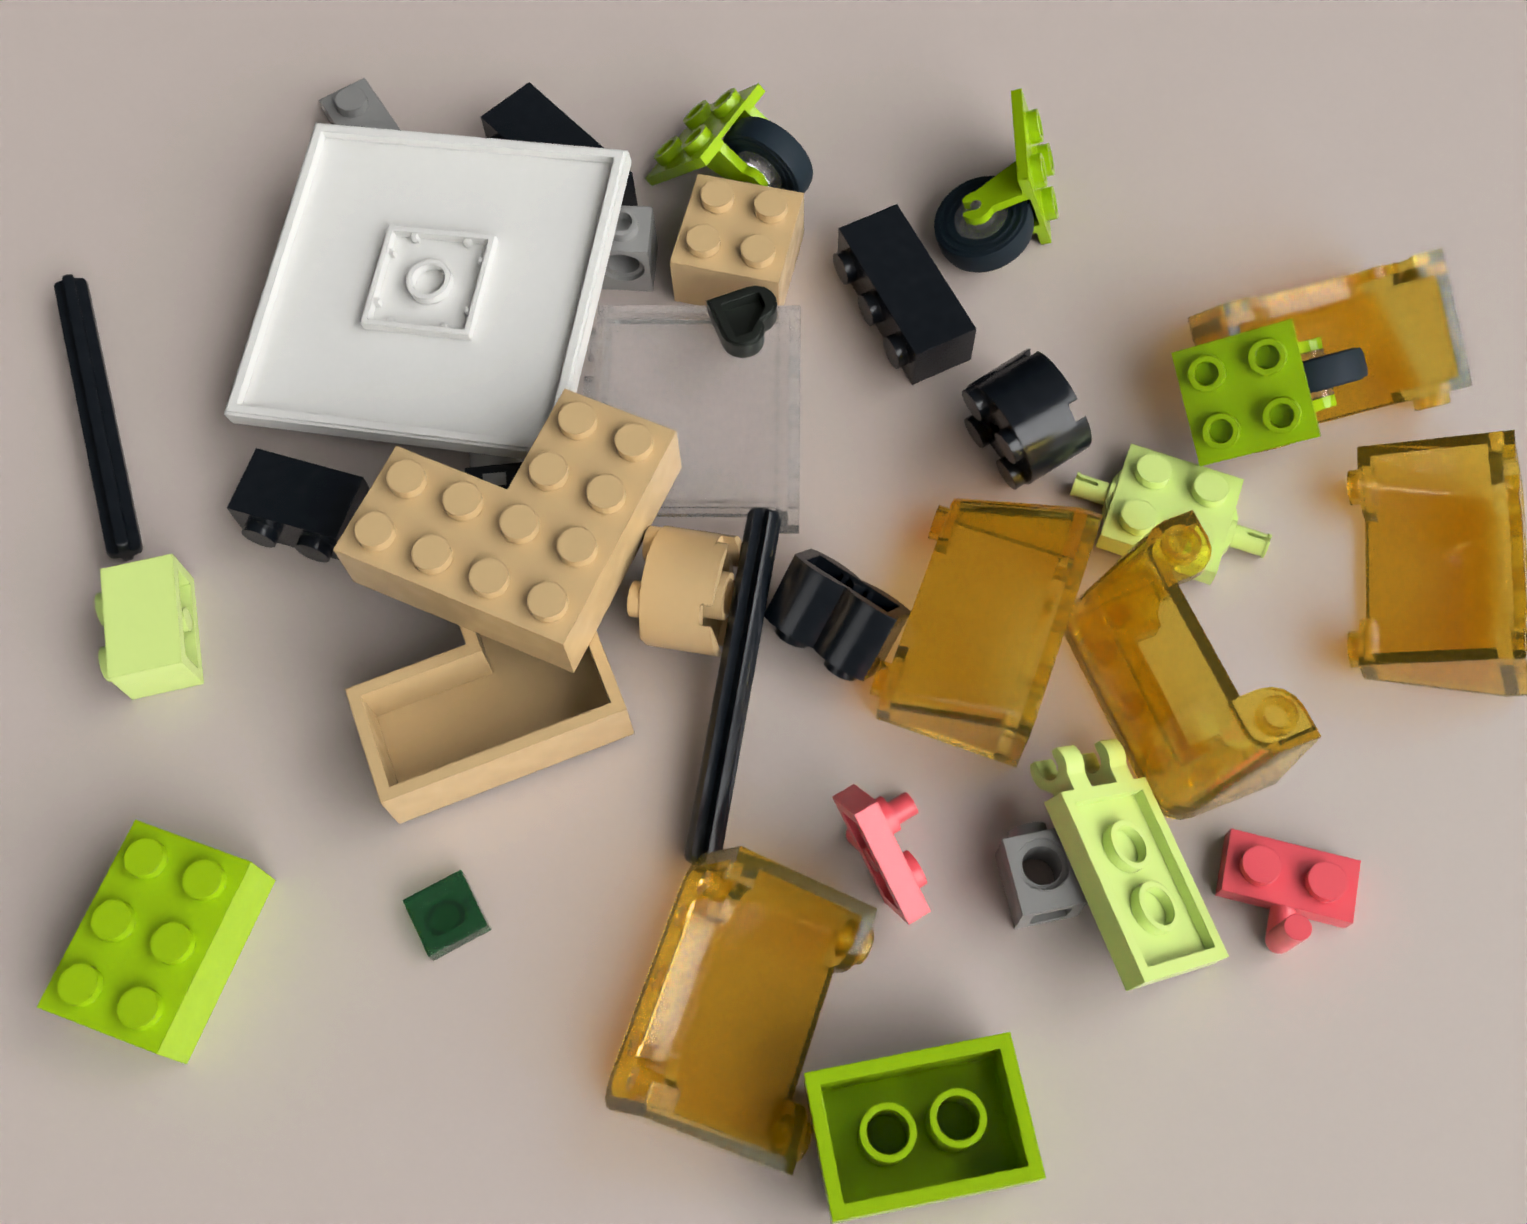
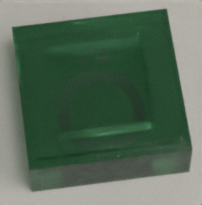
M462 870L403 900L425 951L433 961L492 930Z

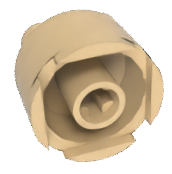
M673 526L648 527L644 535L642 555L645 561L642 580H634L632 582L627 597L628 616L639 618L641 641H644L648 646L716 657L721 656L722 652L719 646H723L735 584L733 566L738 567L742 546L739 536Z

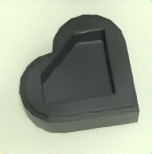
M749 286L706 301L708 315L727 353L734 357L747 358L757 354L763 348L765 331L771 329L777 319L776 297L769 289L762 286Z

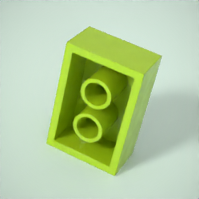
M135 820L42 995L37 1008L157 1055L187 1064L276 880L248 860Z
M1010 1032L804 1073V1087L831 1224L1032 1184L1046 1179Z

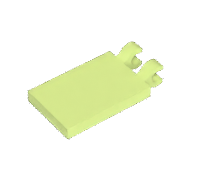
M1116 738L1098 741L1094 744L1101 759V766L1094 752L1081 754L1075 745L1056 747L1052 750L1053 757L1058 765V771L1052 759L1036 761L1030 764L1031 775L1036 785L1040 789L1054 795V797L1044 802L1045 807L1126 991L1204 968L1229 957L1146 777L1133 779L1127 766L1125 750Z

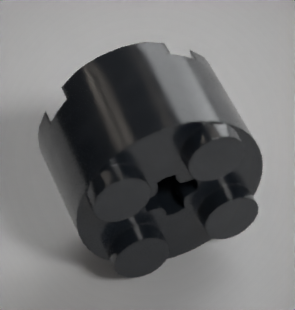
M1030 349L1022 351L975 380L962 391L964 402L972 415L964 419L970 436L980 448H984L989 444L993 447L1000 457L996 461L998 470L1005 482L1014 490L1024 484L1029 485L1091 445V429L1086 416L1076 422L1069 407V404L1078 399L1060 370L1047 356L1039 351L1031 355Z

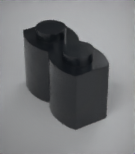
M811 548L794 555L765 611L764 617L776 627V635L787 644L798 648H806L807 646L813 648L825 659L824 666L835 676L848 681L856 679L864 681L878 673L909 618L911 611L886 592L862 581L836 560Z

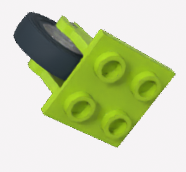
M758 83L739 92L735 88H731L714 103L709 104L704 100L692 108L683 119V123L687 127L679 137H672L658 149L654 155V159L658 163L645 179L651 186L707 166L725 179L805 193L813 178V168L801 144L785 129L769 121L755 107V104L766 92Z
M1022 88L1011 91L1016 161L996 176L977 177L960 184L944 198L935 215V237L943 255L951 264L964 271L976 273L989 272L1009 264L1024 251L1034 233H1037L1041 245L1052 243L1050 220H1055L1059 217L1053 186L1047 187V177L1055 175L1053 155L1049 143L1040 145V142L1044 141L1040 113L1037 108L1028 109Z
M1293 319L1171 353L1200 467L1320 437L1321 432L1316 412L1337 406L1333 387L1358 381L1368 376V368L1361 347H1353L1325 355L1321 337L1298 342Z

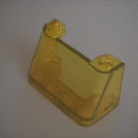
M1442 248L1411 256L1409 259L1399 263L1376 266L1355 274L1268 296L1262 295L1252 299L1248 297L1221 304L1187 318L1195 346L1293 319L1298 342L1321 337L1323 344L1322 349L1301 354L1302 361L1353 347H1361L1368 368V376L1358 381L1311 393L1312 400L1335 394L1337 406L1316 412L1318 424L1408 401H1413L1415 411L1450 403V391L1473 386Z
M1515 430L1357 447L1358 470H1349L1347 472V490L1350 505H1361L1365 519L1366 618L1360 619L1359 631L1348 632L1347 648L1350 667L1360 668L1365 680L1502 697L1527 696V538L1524 490Z
M954 498L950 508L939 505L928 539L937 541L895 656L892 663L881 660L871 686L870 695L880 698L876 719L1017 767L1036 721L1103 515L1073 506Z
M1193 510L1165 520L1151 529L1074 601L1066 615L1063 629L1066 640L1117 740L1122 744L1136 777H1146L1163 815L1177 820L1193 818L1276 784L1322 737L1305 706L1295 695L1285 689L1266 687L1256 689L1241 696L1237 692L1179 585L1201 575L1211 559L1212 547L1209 538Z
M742 846L705 853L697 857L696 862L691 864L681 883L612 1069L606 1089V1107L613 1112L776 1172L793 1176L797 1162L804 1157L810 1145L812 1127L807 1122L805 1107L792 1099L833 973L848 971L854 964L859 965L867 958L874 942L872 925L877 908Z

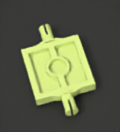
M1132 443L1127 452L1122 470L1112 479L1111 483L1077 472L1070 492L1071 496L1074 495L1103 505V526L1096 544L1097 548L1209 585L1214 580L1221 557L1228 550L1229 546L1264 558L1272 538V534L1262 533L1238 525L1236 506L1244 479L1204 466L1200 467L1198 464Z

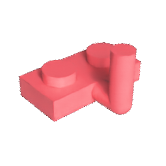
M855 784L832 796L847 826V841L860 852L884 902L908 925L931 912L920 889L927 884L925 874L917 860L908 850L901 851L894 836L895 833L901 830L900 824L919 813L911 796L904 792L887 802L882 796L876 799L872 798Z
M1231 828L1224 837L1215 896L1269 909L1265 943L1273 953L1283 954L1311 935L1312 926L1309 920L1346 928L1353 924L1361 861Z

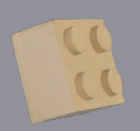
M698 174L670 259L674 300L707 307L706 301L749 286H762L769 289L775 295L777 301L776 321H780L804 236V193Z

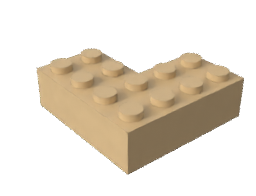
M564 389L508 489L395 446L333 550L353 582L574 673L643 542L646 530L652 525L682 468L677 431Z
M460 626L465 645L346 688L345 692L382 806L401 824L633 735L634 730L626 705L597 631L574 673Z

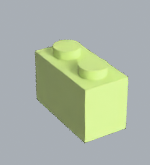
M167 554L100 569L101 592L95 595V609L98 619L104 627L105 646L100 647L98 652L99 665L104 678L116 685L132 700L204 684L194 578L173 554Z

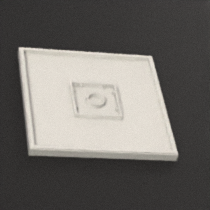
M315 123L224 415L235 424L525 459L563 390L567 389L575 393L577 392L632 163L628 150Z

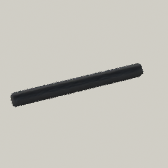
M72 274L62 276V281L55 283L54 291L106 554L111 559L121 558L123 561L132 560L134 555L142 552L143 544L89 285L84 278H74Z
M756 507L750 509L747 514L684 854L685 859L689 863L698 866L717 867L721 862L781 526L778 512L772 509Z

